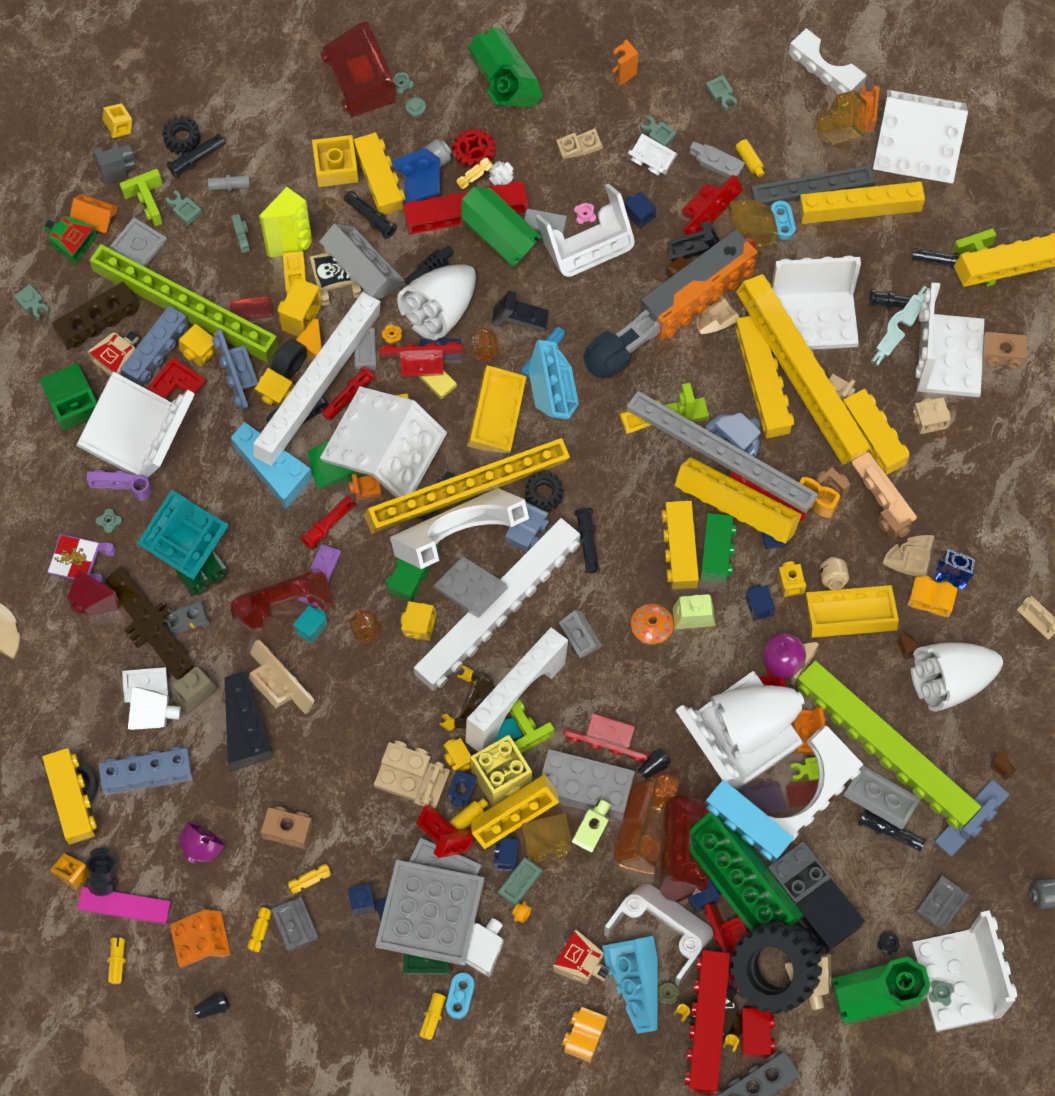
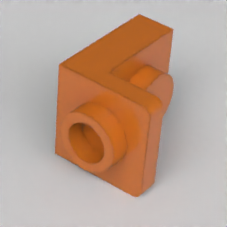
M352 474L353 481L349 482L351 494L356 495L357 501L382 496L380 484L373 476L357 478L356 474Z

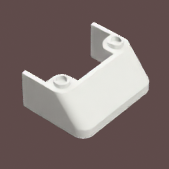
M610 184L605 185L610 204L600 209L598 213L600 224L572 237L564 239L563 234L557 229H552L550 223L539 214L535 216L544 245L558 270L564 276L576 275L626 253L633 248L635 240L621 193Z
M641 884L625 898L605 926L604 935L608 937L624 914L631 918H638L645 911L651 913L683 936L679 942V951L689 960L676 977L674 985L679 987L695 965L697 957L701 956L702 951L712 941L713 930L708 924L653 885Z

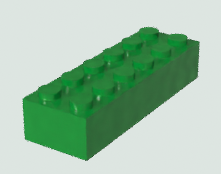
M709 812L680 838L750 931L767 922H774L776 924L781 921L786 922L787 926H791L804 916L752 847L741 838L742 835L736 830L732 831L724 824L725 820L719 815L716 817Z

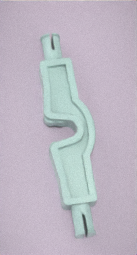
M923 286L917 295H913L905 308L897 312L889 321L887 333L877 346L876 350L878 352L871 360L874 364L879 357L875 363L876 366H879L884 356L888 357L896 345L904 338L905 333L898 328L897 324L903 323L908 327L913 325L920 309H922V301L925 299V293L923 294V292L927 288L926 286Z

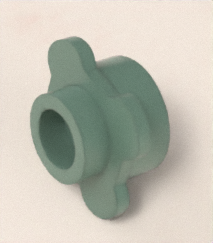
M402 72L397 73L394 78L390 79V85L395 87L396 93L402 94L404 90L413 87V81H410L409 76Z
M106 509L101 517L96 518V524L101 525L106 533H111L122 522L121 517L116 516L112 509Z
M934 981L931 985L933 990L932 994L929 995V1000L932 1003L939 1002L944 1006H949L954 987L944 982Z

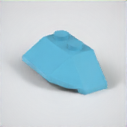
M538 340L535 344L528 369L535 407L550 417L569 419L579 405L572 367L565 356L559 351L556 342Z

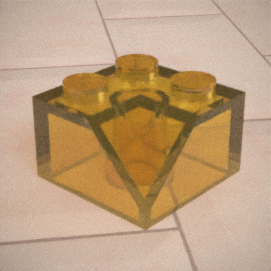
M856 90L838 94L830 109L818 116L817 135L828 145L864 137L867 102Z
M752 199L730 202L728 215L732 232L737 229L743 237H750L756 246L776 244L778 229L774 213L769 206Z
M565 813L521 824V836L528 860L540 862L545 860L547 856L555 855V857L567 855L568 851H571L572 837Z

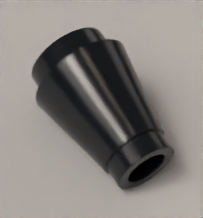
M661 749L658 751L654 750L648 760L637 770L646 780L668 768L667 765L671 761Z
M216 992L194 1007L198 1019L224 1014L226 1010L230 1009L224 992Z

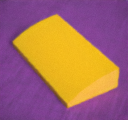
M488 365L485 367L467 447L499 453L511 452L527 376Z
M892 585L806 592L811 638L897 631L899 619Z

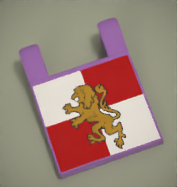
M60 534L47 574L74 580L77 571L80 570L104 584L105 581L102 575L91 573L98 553L113 556L115 548H113L111 543H99Z

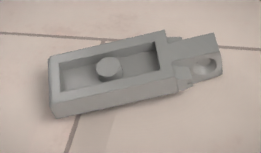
M693 141L690 146L689 154L695 156L701 166L728 179L732 175L738 178L745 166V162L710 145L704 144L703 146Z

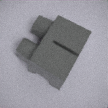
M115 142L113 149L104 152L101 147L93 149L97 169L104 185L126 178V171L136 168L133 159L134 154L129 144L119 147L117 142Z

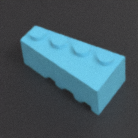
M244 422L231 437L233 448L248 466L254 470L259 479L266 484L270 492L281 502V505L287 509L312 480L311 469L285 450L282 451L272 466L253 457V444L261 433Z
M724 779L705 801V804L708 805L706 809L716 817L719 815L724 819V824L732 831L736 830L742 835L741 838L751 846L753 845L763 857L772 863L777 860L794 839L792 835Z

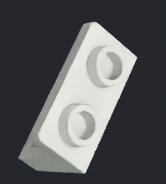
M641 134L633 150L628 152V154L633 156L631 158L633 162L640 166L643 163L650 166L648 170L656 175H659L660 172L666 175L677 156L676 152L644 134Z

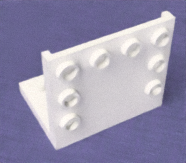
M887 90L885 97L886 105L873 169L953 183L968 114L966 103Z
M844 256L843 258L824 257L822 259L803 258L801 260L782 259L776 261L771 288L781 300L784 309L792 318L794 325L802 334L810 350L858 347L859 341L853 294L861 266L860 257Z
M931 283L930 289L925 291V299L922 301V309L919 311V322H921L919 361L915 373L917 391L980 397L984 319L934 314L940 283Z
M113 372L76 446L127 473L144 475L148 478L160 467L195 393L187 390L183 395L179 394L176 400L174 399L170 402Z
M359 387L320 459L325 463L373 476L390 493L398 498L416 491L447 432L414 400Z
M752 671L724 692L744 687L764 686L758 675ZM710 701L698 711H694L692 707L688 708L684 705L676 709V712L721 779H724L728 784L737 789L747 785L804 744L790 724L780 735L765 746L741 758L734 759L731 751L734 749L725 742L714 713L715 709H717L716 704H712Z
M990 910L981 912L969 930L911 943L915 960L926 967L930 981V989L926 1000L935 1032L1002 1018L1015 1002V998H1017L1015 985L1010 983L1008 976L1011 973L1007 961L1004 962L1003 959L1004 946L1002 940L997 938V922L995 917H991ZM934 981L944 982L954 987L949 1006H944L939 1002L932 1003L929 1000V995L932 994L933 990L931 985Z

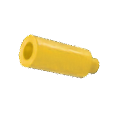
M745 139L737 143L735 148L750 172L756 174L758 178L762 177L765 174L762 170L764 165L749 141Z
M483 798L479 802L473 801L449 822L458 831H463L471 825L472 819L484 812L483 809L488 806V803Z

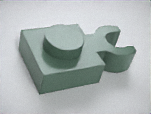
M724 75L706 83V89L715 102H722L721 108L724 112L728 110L726 103H731L734 108L737 106L736 98L731 96L733 89Z
M651 116L646 117V122L650 124L649 126L643 123L640 124L642 132L650 133L649 138L665 147L677 136L675 130L662 121L657 125Z
M175 190L173 194L176 200H170L166 197V203L169 207L174 208L173 214L188 226L202 214V210L188 197L182 200L180 193Z
M239 214L233 215L231 218L241 252H249V245L245 233H248L246 221H241Z
M30 284L13 296L27 314L33 311V315L38 321L41 320L38 314L40 311L50 314L48 307L45 304H41L44 302L43 298Z

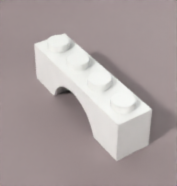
M806 28L790 43L789 55L794 61L800 62L805 66L808 72L814 73L825 85L832 87L839 96L849 101L865 85L867 75L852 63L846 66H834L827 63L819 52L821 39Z

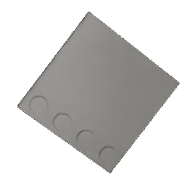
M396 860L375 944L376 948L465 966L485 878Z

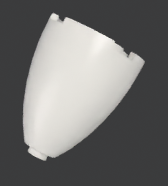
M455 264L423 274L399 292L397 303L401 315H406L414 325L412 329L424 338L437 340L444 337L456 325L469 305L475 288V270L465 264Z
M938 643L919 647L914 651L915 666L911 668V676L919 699H925L929 705V710L940 711L968 700L987 687L1000 672L1003 660L997 652L983 646L969 643ZM939 674H942V678L935 679Z
M782 686L744 687L711 697L712 704L717 705L714 713L724 740L728 746L734 749L731 751L734 759L750 754L775 739L796 719L802 710L801 705L805 704L800 692L796 693L795 689Z

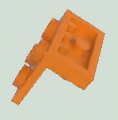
M204 909L170 925L179 967H185L209 956L224 958L231 955L221 911Z

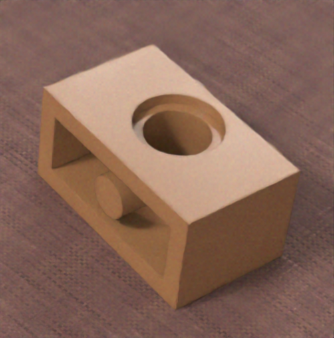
M986 332L983 338L982 363L989 366L1023 367L1027 359L1028 336ZM1001 349L1007 350L1008 353L1001 352Z
M268 807L261 829L262 838L306 849L313 826L309 815L302 812H296V814L289 813L287 809L282 807H275L274 809ZM290 822L293 824L290 830L282 829L284 823Z

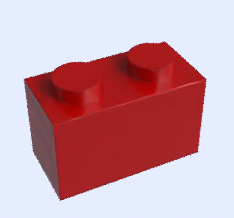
M742 1008L741 1059H767L771 1056V1052H775V1038H771L770 1029H774V1015H770V1010L764 1013L758 1011V1008Z

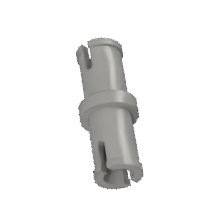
M226 175V177L208 178L209 191L225 189L231 191V189L250 188L249 175L233 177Z

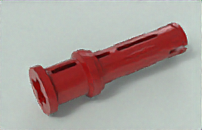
M362 366L360 372L353 379L350 378L348 380V386L321 411L322 415L331 421L355 396L359 387L365 388L371 381L374 382L376 380L372 372Z
M346 495L320 522H314L312 524L313 527L308 532L299 536L302 543L310 550H313L315 544L322 538H326L329 534L328 531L356 505L354 501L351 502L353 499Z

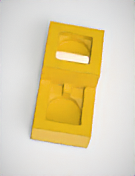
M303 251L283 253L286 292L291 283L294 284L296 278L306 281Z

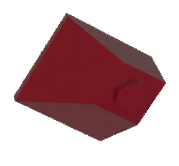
M77 571L67 597L71 610L79 615L83 613L87 616L119 610L121 605L114 590L82 571Z

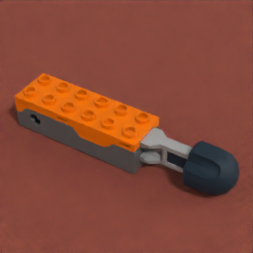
M736 229L641 299L640 315L617 334H612L608 331L603 332L588 345L584 353V363L588 371L598 378H609L617 375L630 365V353L646 341L657 337L660 341L666 337H672L679 327L688 325L695 315L702 314L710 304L720 301L718 297L724 296L729 290H735L742 280L751 278L755 273L758 255L755 242L750 237H743Z

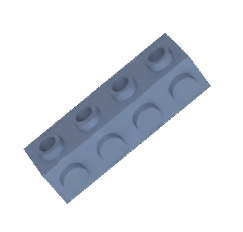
M168 306L120 368L122 376L143 387L149 381L154 371L162 364L164 358L175 347L181 336L186 333L189 327L186 315Z
M174 747L170 751L162 753L161 751H152L148 755L140 757L139 755H130L123 760L107 759L104 763L99 764L101 786L105 795L193 780L190 755L187 748L183 749V747Z

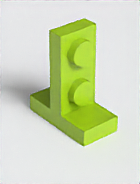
M158 169L119 183L125 200L137 195L140 204L144 203L146 206L144 212L148 221L152 220L154 226L162 224L160 213L149 191L163 185Z
M992 228L957 240L952 251L953 253L958 252L961 255L965 252L973 253L980 249L988 248V246L993 245L996 233ZM996 280L988 281L985 283L988 287L994 285L996 283Z
M690 383L682 384L681 392L678 393L679 401L677 403L664 405L692 422L709 419L705 399H694Z
M517 699L509 713L514 717L524 736L514 742L520 753L523 754L553 737L554 728L549 722L536 729L531 717L527 718L523 712L525 708L521 700Z

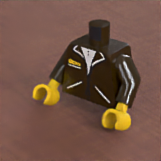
M461 666L465 672L463 675L457 676L467 682H472L459 717L454 720L448 714L442 715V718L446 721L439 724L447 731H451L454 728L466 729L467 718L495 689L493 678L490 675Z
M727 985L722 1045L723 1048L727 1044L732 1045L733 1052H735L742 1033L741 1015L737 1012L739 1007L732 1003L737 991ZM697 995L688 999L684 1004L678 1005L674 1011V1015L676 1013L683 1015L682 1022L687 1018L686 1022L688 1024L695 1025V1016H691L692 1002H697Z

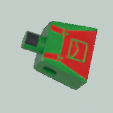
M63 216L58 223L50 219L44 226V230L50 233L48 236L50 245L73 265H76L97 237L93 225L69 216Z

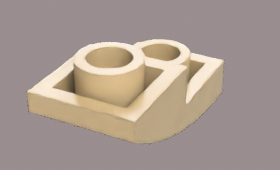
M596 129L578 136L576 133H572L556 140L563 159L578 157L603 149Z

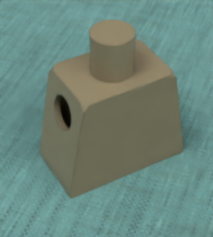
M197 666L173 685V701L178 706H181V710L188 715L219 688Z

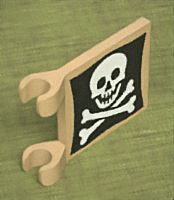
M327 253L310 257L316 284L320 287L322 306L330 304L327 291L350 285L354 298H359L361 295L360 285L350 279V274L337 265V260Z

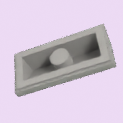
M574 610L558 622L579 658H583L602 647L601 642L581 611Z

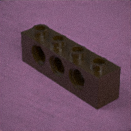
M121 282L52 322L55 333L68 351L71 348L80 346L88 338L97 336L105 328L116 325L122 318L133 315L139 308L133 294L126 284ZM118 305L117 308L111 309L112 306ZM94 316H100L98 319H92ZM77 326H83L81 329L75 330Z

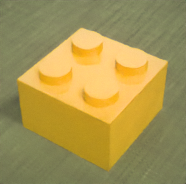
M352 135L312 140L318 187L358 183Z
M296 278L294 284L291 283L289 285L285 301L280 302L277 310L282 331L299 337L308 325L316 319L322 307L319 286Z

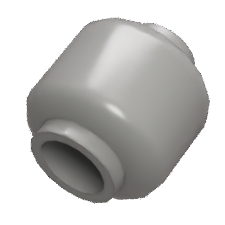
M435 139L423 147V149L427 148L440 158V168L451 160L450 155L452 151L444 140Z

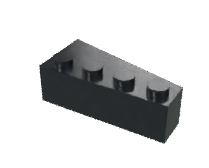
M246 671L224 677L227 754L230 772L273 759Z

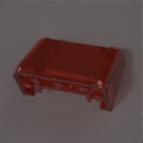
M367 21L357 24L323 46V51L320 52L324 63H328L329 66L331 65L343 92L342 107L345 112H349L351 118L396 103L395 87L391 73Z
M311 568L254 587L232 601V619L251 632L256 633L264 630L262 623L265 618L272 617L271 606L295 598L307 597L309 603H317L321 610L332 608L326 574L318 568Z
M675 795L666 803L661 821L660 892L668 900L680 902L708 888V877H702L697 871L699 864L689 862L690 822L696 823L700 821V815L709 813L706 809L708 805L705 804L704 800L684 795Z

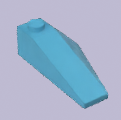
M649 936L603 945L605 964L611 970L609 975H613L618 985L616 990L618 994H622L627 1004L626 1011L637 1034L656 1031L658 957L654 937Z

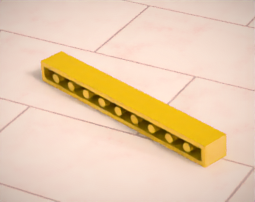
M763 274L743 281L736 291L737 295L842 465L852 462L865 454L871 448L867 439L863 436L856 421L848 412L835 387L825 375L813 352L807 346L802 334L794 325L792 318L784 309L781 300L771 288V284Z
M562 438L370 507L363 515L371 534L532 476L536 472L540 473L541 471L562 465L570 456Z

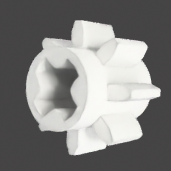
M501 161L496 162L489 170V175L491 176L489 180L494 185L508 184L514 177L512 175L513 167L508 162L505 164Z

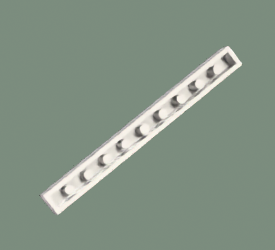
M364 292L361 293L254 442L253 457L270 466L275 463L366 335L367 330L371 328L378 318L381 301Z
M560 518L500 579L507 585L508 589L479 618L468 612L414 667V675L432 691H435L438 687L442 688L448 681L447 677L452 672L456 673L460 670L461 666H463V661L467 657L471 658L477 652L478 646L482 641L484 643L487 642L493 635L492 631L497 626L501 627L507 621V616L512 611L516 612L521 607L525 597H531L537 589L536 586L541 581L544 583L550 577L551 571L555 567L559 568L564 563L568 553H573L580 546V533Z

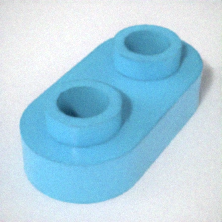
M776 201L771 206L770 211L774 233L780 240H789L794 236L796 229L791 206L785 201Z
M459 973L452 979L446 1011L453 1019L464 1018L470 1008L474 991V980L467 973ZM464 982L468 986L466 989H460L459 984ZM457 1004L462 1006V1009L458 1012L453 1009Z

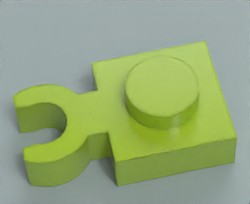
M816 757L804 759V765L799 763L790 765V770L796 769L800 773L799 775L792 776V781H800L806 776L808 782L819 781V768Z

